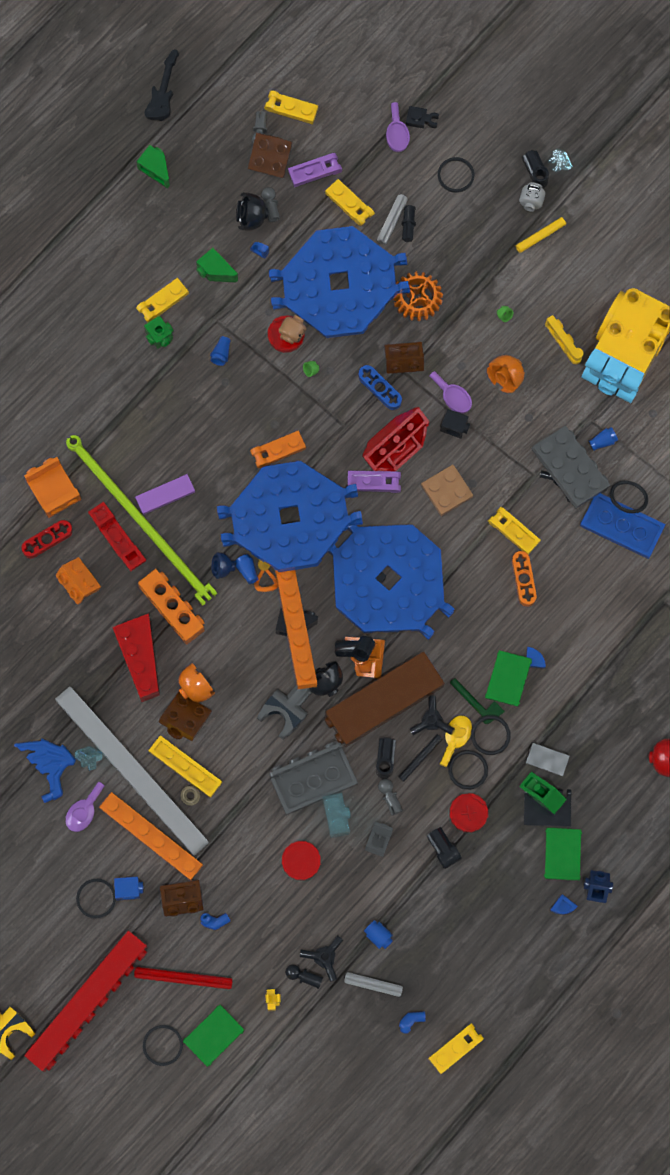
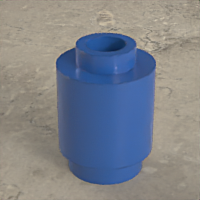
M374 920L364 930L367 934L366 937L379 949L382 947L386 949L393 942L391 939L393 934L380 922L378 923Z

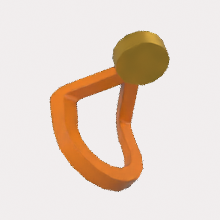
M259 559L258 567L260 572L257 576L258 581L254 583L255 589L261 592L277 589V578L269 570L270 565ZM264 571L272 578L274 582L272 586H259V581Z

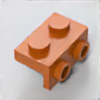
M79 557L62 565L56 574L59 583L64 586L70 597L77 604H80L85 597L99 591L101 588Z

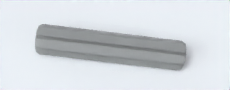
M402 194L397 196L377 238L379 243L387 244L407 203L408 198Z
M349 972L346 973L344 982L347 984L398 997L401 996L403 987L400 985Z

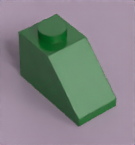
M149 145L137 160V168L168 189L170 184L164 152L158 147L154 148Z
M214 248L210 249L196 261V271L202 278L206 277L209 281L217 282L238 281V273Z
M533 772L519 786L553 814L567 800L555 787Z

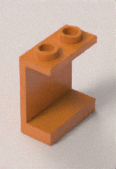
M58 457L47 459L43 462L42 466L38 468L33 467L24 475L26 482L48 518L81 500L78 490L74 488Z

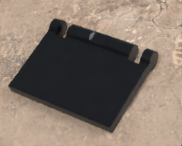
M557 789L563 795V789ZM567 789V797H565L567 800L555 814L541 806L524 791V825L571 827V789Z

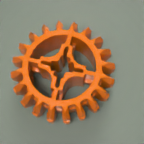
M417 271L414 273V276L410 273L407 274V278L402 276L401 282H409L410 293L405 294L410 299V303L408 305L404 301L403 293L397 294L393 300L396 301L394 302V307H399L398 313L404 312V318L410 315L411 321H413L414 317H417L418 321H421V317L427 320L428 314L433 317L435 315L434 311H439L440 307L438 305H442L440 298L443 297V293L440 292L441 286H436L438 283L437 279L431 281L432 276L429 275L426 278L424 272L421 276H418ZM426 289L431 292L433 300H430L429 296L425 294ZM421 293V298L419 297L414 300L415 295L417 297Z

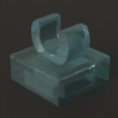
M559 148L552 152L554 157L548 160L551 164L555 161L557 162L556 167L552 168L555 172L561 169L567 171L573 167L566 152Z
M89 746L75 751V759L81 761V767L88 766L90 771L96 769V762L102 760L103 752Z

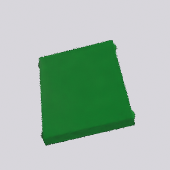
M499 650L485 698L519 707L532 659Z
M546 828L545 879L580 881L581 830Z
M219 1005L188 1037L184 1038L183 1042L208 1067L240 1034H243L244 1029Z

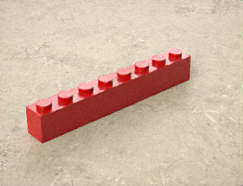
M128 930L24 1056L41 1071H50L57 1063L55 1061L59 1054L63 1055L69 1049L68 1043L72 1038L76 1040L82 1033L81 1027L86 1022L89 1024L94 1019L96 1009L98 1007L102 1008L108 1002L109 998L107 996L111 991L115 993L122 984L120 980L124 976L128 977L133 972L135 962L137 960L141 961L148 953L146 951L147 945Z

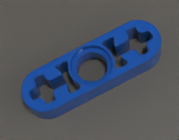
M365 365L360 368L358 374L360 382L388 409H398L402 402L401 395L373 367ZM363 372H371L370 377L374 380L372 385H370L371 379L369 377H363ZM382 383L385 385V390L378 392L375 390V385ZM388 391H390L389 396L392 399H394L395 397L397 398L396 404L394 402L391 404L389 403L390 398L386 395Z

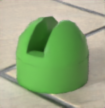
M501 306L497 310V316L503 322H508L513 317L514 312L508 306Z
M315 361L305 362L303 364L305 375L308 377L316 375L319 372V365Z

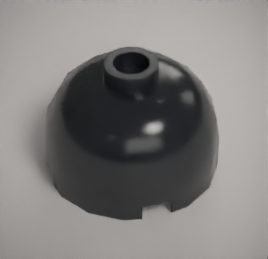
M243 192L240 195L243 196L242 201L238 200L236 209V221H240L241 225L238 228L240 230H254L259 228L264 220L267 219L268 208H266L265 202L258 195Z
M337 661L328 662L325 664L327 667H319L315 670L317 687L309 688L313 694L331 697L339 691L337 688L342 684L343 673Z

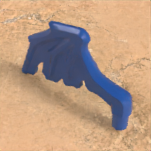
M44 739L14 744L20 751H35L28 754L27 759L31 764H38L35 768L41 774L50 773L47 775L50 793L41 796L44 803L60 798L63 795L60 777L65 768L74 765L76 761L64 745L57 746Z

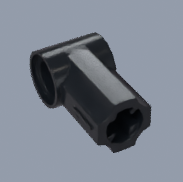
M537 150L528 151L522 156V160L532 178V182L538 183L542 188H545L548 185L549 171L544 167ZM537 176H543L544 179H538Z
M362 636L359 640H337L335 643V654L337 657H354L358 661L365 662L369 659L375 647V641L368 636Z
M391 738L379 739L376 774L382 779L391 777L394 769L396 740ZM385 764L389 766L390 770L382 772L379 767Z
M441 827L427 835L444 869L462 859L459 851L454 844H451Z

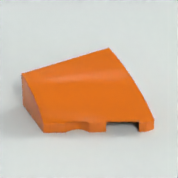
M345 637V640H359V639H360V638H357V637ZM373 639L375 647L367 661L362 662L351 657V660L355 663L354 669L357 676L381 678L385 640Z

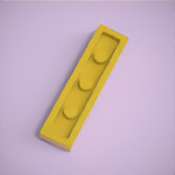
M161 735L148 750L149 753L210 798L222 784L220 779Z

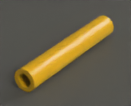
M560 217L515 245L517 251L521 253L566 225L565 220Z

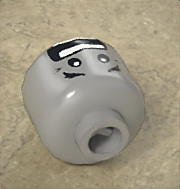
M531 182L522 188L519 202L525 210L533 212L542 207L545 191L540 184Z

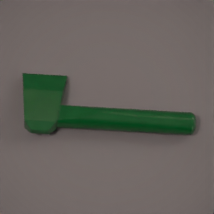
M456 678L450 681V684L481 717L487 715L499 717L505 712L495 701L486 710ZM487 719L482 722L484 724H490L495 719Z

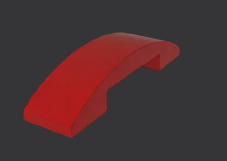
M104 502L88 512L100 532L130 572L146 562L142 553L127 536Z

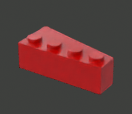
M149 613L112 627L141 702L160 696Z

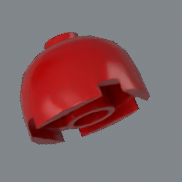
M670 739L659 741L654 746L653 752L649 753V762L653 763L654 769L658 774L665 777H670Z

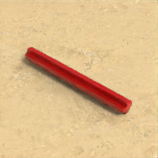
M136 967L134 971V977L139 979L231 989L233 983L231 978L142 967Z

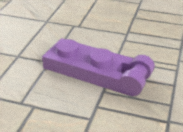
M336 153L288 168V173L294 187L332 174L341 173L342 167L337 162L338 157ZM330 163L331 167L327 168L326 164Z
M348 471V486L356 484L357 491L401 492V486L399 485V480L401 479L400 472ZM386 479H391V484H386Z

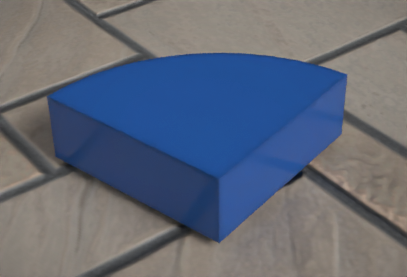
M254 242L250 248L252 252L265 259L269 254V247L259 242Z
M527 647L526 657L532 659L530 667L545 668V660L542 654L534 648Z
M562 894L550 911L555 914L564 915L571 913L578 906Z

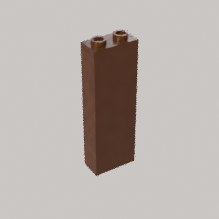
M423 651L327 710L324 720L329 728L333 727L337 733L334 736L338 743L348 747L444 687L445 683Z

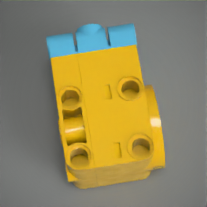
M635 288L627 290L626 293L620 291L597 333L596 340L599 342L590 354L581 378L594 385H597L600 380L598 384L600 391L612 396L618 390L617 397L632 403L639 390V386L670 332V306Z

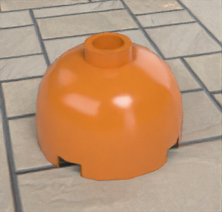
M498 356L489 363L487 368V374L494 385L496 382L503 387L500 390L506 393H513L524 380L525 372L522 363L513 356Z
M193 663L181 672L179 676L181 689L178 691L184 699L189 698L194 702H203L215 694L204 676L196 671V666Z

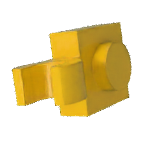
M275 989L267 990V995H265L268 1011H276V1006H280L281 994H275Z

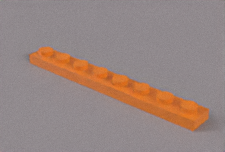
M275 570L297 689L317 687L296 571L278 572Z

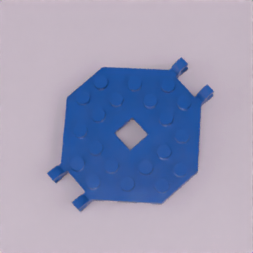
M353 226L317 230L283 270H269L271 282L283 280L285 298H271L273 309L288 308L308 325L319 331L325 338L364 334L371 322L380 315L391 299L400 293H410L409 282L403 281L396 284L394 266L408 265L406 253L392 256ZM348 273L349 288L331 290L330 275Z
M302 461L264 466L231 507L217 506L219 520L232 517L234 534H221L223 547L237 544L241 548L250 551L252 555L261 561L271 565L278 572L316 567L320 564L324 555L335 545L343 531H346L351 525L363 524L361 511L354 512L348 516L345 498L358 497L357 486L352 484L342 488ZM297 507L300 522L281 524L279 511L283 508Z
M413 525L349 526L347 530L352 533L339 548L334 545L328 552L333 556L336 609L363 633L411 630L419 631L429 640L434 635V630L425 625V623L438 609L448 618L455 610L451 605L444 602L441 549ZM386 567H390L401 577L390 591L375 579Z

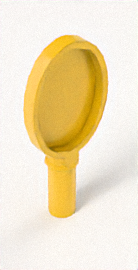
M457 716L449 723L451 727L455 728V731L452 735L445 733L448 747L440 762V765L447 767L455 748L464 746L471 736L472 723L466 716Z

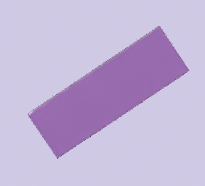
M188 474L135 498L142 514L145 515L195 493Z

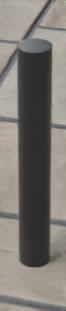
M437 734L398 778L404 782L443 740L442 737Z

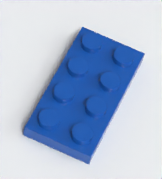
M600 493L593 498L580 527L649 559L666 524L641 512H623L612 503L609 497ZM616 501L620 506H622V507H624V508H626V509L634 510V509H632V508H630V507H628V506H626V505H624V504H622V503Z

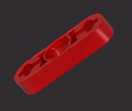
M66 520L58 521L26 540L21 547L24 556L30 559L35 558L69 538L73 531L71 524ZM61 526H63V527H65V528L68 527V528L66 529V530H67V533H65V534H64L63 532L58 533V532L61 530L60 527H61ZM53 530H55V532L58 533L57 536L59 538L56 539L54 533L52 532ZM44 535H51L53 539L51 543L44 544L42 537ZM36 540L39 541L42 548L39 549V546L34 547L37 545ZM28 545H30L31 547H34V548H33V549H34V552H33V553H31L30 551H27V550H28V548H27Z

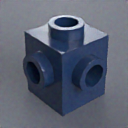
M590 871L589 878L585 877L584 889H587V900L601 903L607 902L608 893L611 894L613 889V882H610V873Z

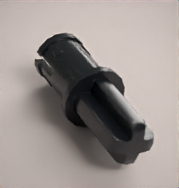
M412 205L404 207V220L401 225L403 226L402 240L405 242H412L414 227L416 226L414 221L416 207Z

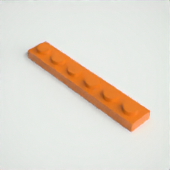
M112 792L100 805L99 808L190 881L203 867L202 863Z

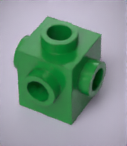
M160 315L144 325L147 334L146 339L151 346L154 344L159 349L160 347L168 346L172 342L173 328L168 322L165 323Z

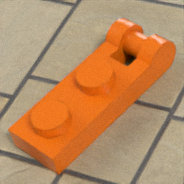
M298 430L262 446H257L251 449L250 452L256 459L257 468H262L306 449V446ZM266 452L268 457L263 458L262 453Z

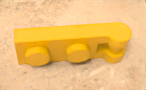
M276 91L269 92V101L265 104V110L306 123H314L318 105L281 95ZM276 101L281 103L280 106L275 105Z
M339 179L325 190V194L359 226H362L368 217L371 218L375 214L369 206L362 202ZM359 210H361V211L363 212V213L360 214V215L357 214V212H358Z
M176 278L149 299L141 302L136 309L139 313H143L144 319L147 322H150L186 297L189 291ZM152 306L155 310L150 312L148 308Z
M553 315L547 318L545 326L573 364H579L583 357V350L575 347L573 338L570 334L565 333L561 321L555 319Z
M500 507L496 511L497 514L494 517L491 516L488 520L489 524L529 555L541 540L508 511ZM502 518L507 520L504 525L500 522Z
M472 1023L428 1058L440 1074L484 1040L481 1034L478 1035L474 1030L475 1026ZM467 1034L473 1040L469 1044L464 1039Z

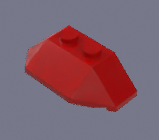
M419 407L396 416L368 441L362 457L373 471L396 472L423 447L429 420Z

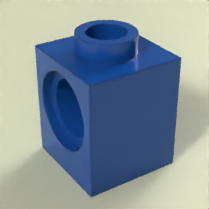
M138 877L114 878L115 899L117 901L140 899V894L144 893L143 881L139 882Z

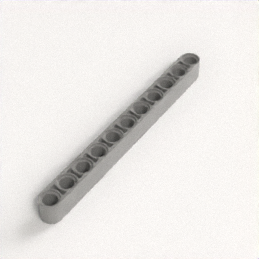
M70 686L55 698L62 709L193 856L209 844L202 833Z

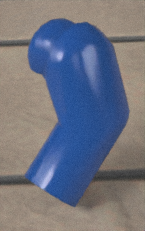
M204 913L200 917L201 924L212 930H217L231 922L226 913L218 918L210 916L208 913Z
M425 1012L407 1013L399 1023L400 1031L405 1034L411 1031L410 1027L414 1022H425Z

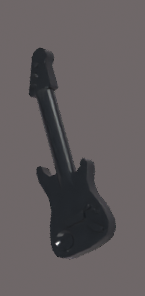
M176 49L172 50L164 61L165 69L159 91H157L155 86L152 87V99L144 112L147 119L163 121L170 116V99L173 96V92L170 90L166 93L172 67L175 66L176 59L179 56V52Z

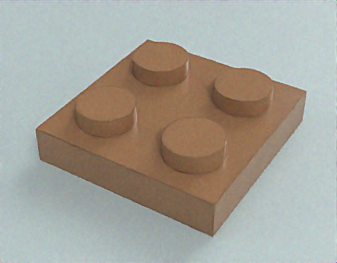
M454 465L421 483L422 488L440 516H443L474 496Z

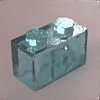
M342 793L324 796L322 801L330 838L350 835L348 819H351L349 807L344 805Z

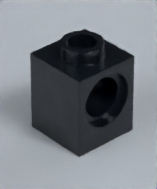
M447 409L440 431L461 439L463 433H468L470 423H468L469 416Z

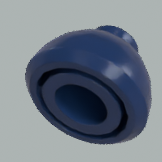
M220 552L213 556L211 569L216 579L224 578L230 572L235 571V561L231 560L229 556Z

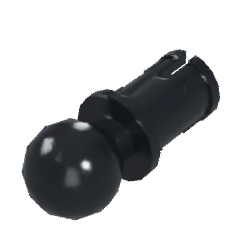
M294 964L289 965L285 970V974L290 980L301 979L300 984L303 982L319 989L323 979L322 976L308 972L306 968L302 972Z

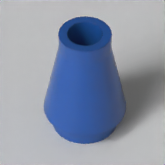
M220 337L210 354L212 363L223 366L228 362L231 342L229 338Z
M612 427L609 429L605 428L597 436L589 440L593 451L614 445L618 438Z
M248 554L235 560L236 568L247 580L248 584L258 581L253 558Z

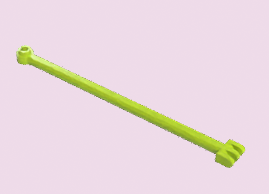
M76 435L70 436L72 440H77V443L72 445L70 443L71 439L67 438L66 444L68 449L77 453L197 591L194 597L202 606L206 604L201 598L202 596L208 601L212 599L207 593L209 591L212 595H217L218 593L209 583L204 586L86 451L82 446L81 439Z

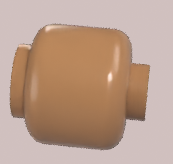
M296 315L293 318L286 317L279 328L280 338L290 344L298 343L306 331V326L303 324L304 320Z

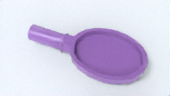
M394 102L391 103L392 122L387 128L386 140L388 146L393 151L402 152L408 146L410 135L407 126L400 121L398 103Z
M435 371L430 374L434 382L443 390V399L451 410L461 414L467 413L470 410L472 400L465 389L455 384L448 385Z
M98 782L86 800L77 801L71 806L66 815V825L69 830L79 832L91 823L95 811L93 802L96 801V798L105 787L102 783Z

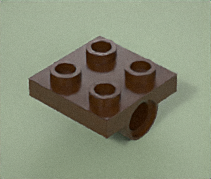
M257 132L248 169L284 178L293 142Z
M178 692L160 717L159 723L167 727L169 735L173 738L182 739V737L193 741L212 711L189 698L184 699L180 692Z

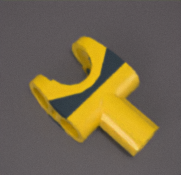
M11 1007L3 1014L0 1013V1053L10 1060L15 1057L8 1046L10 1034L15 1031H22L31 1038L35 1035V1032L28 1023Z

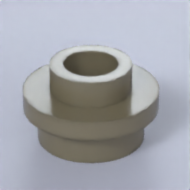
M187 786L181 792V800L184 804L193 806L199 802L200 792L194 786ZM189 793L194 794V798L191 800L187 798Z

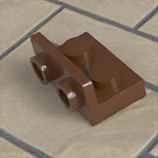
M422 342L384 345L387 374L424 371Z
M199 880L160 886L165 917L203 911Z

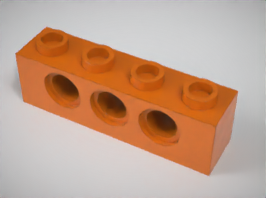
M155 569L139 581L138 586L184 643L188 645L205 631L203 626L205 623L199 615L195 616L191 612L193 608L186 600L184 602L179 597L181 594L175 586L171 587L167 583L169 581L167 576L162 571L159 573ZM158 588L166 589L163 595L155 593ZM171 602L178 604L177 608L173 610L167 606ZM186 616L190 618V621L187 624H182L179 622L180 619Z

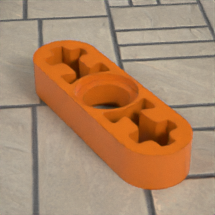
M518 551L512 558L519 602L523 606L529 607L535 603L537 598L530 557L526 552ZM519 556L526 560L523 563V570H520V562H516ZM526 574L529 576L530 581L523 584L519 581V576ZM520 588H528V595L532 596L529 602H527V599H523L525 589L521 590Z

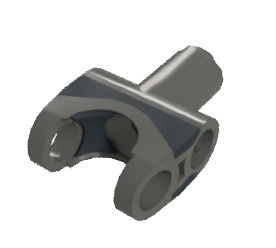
M296 685L286 696L278 689L267 700L257 719L262 722L266 717L268 718L273 714L282 716L285 720V725L279 737L284 740L307 717L308 713L301 708V705L312 692L309 688L297 689Z

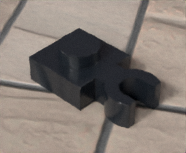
M409 106L406 126L424 129V124H428L431 128H437V123L431 120L439 119V114L435 112L427 114V109Z

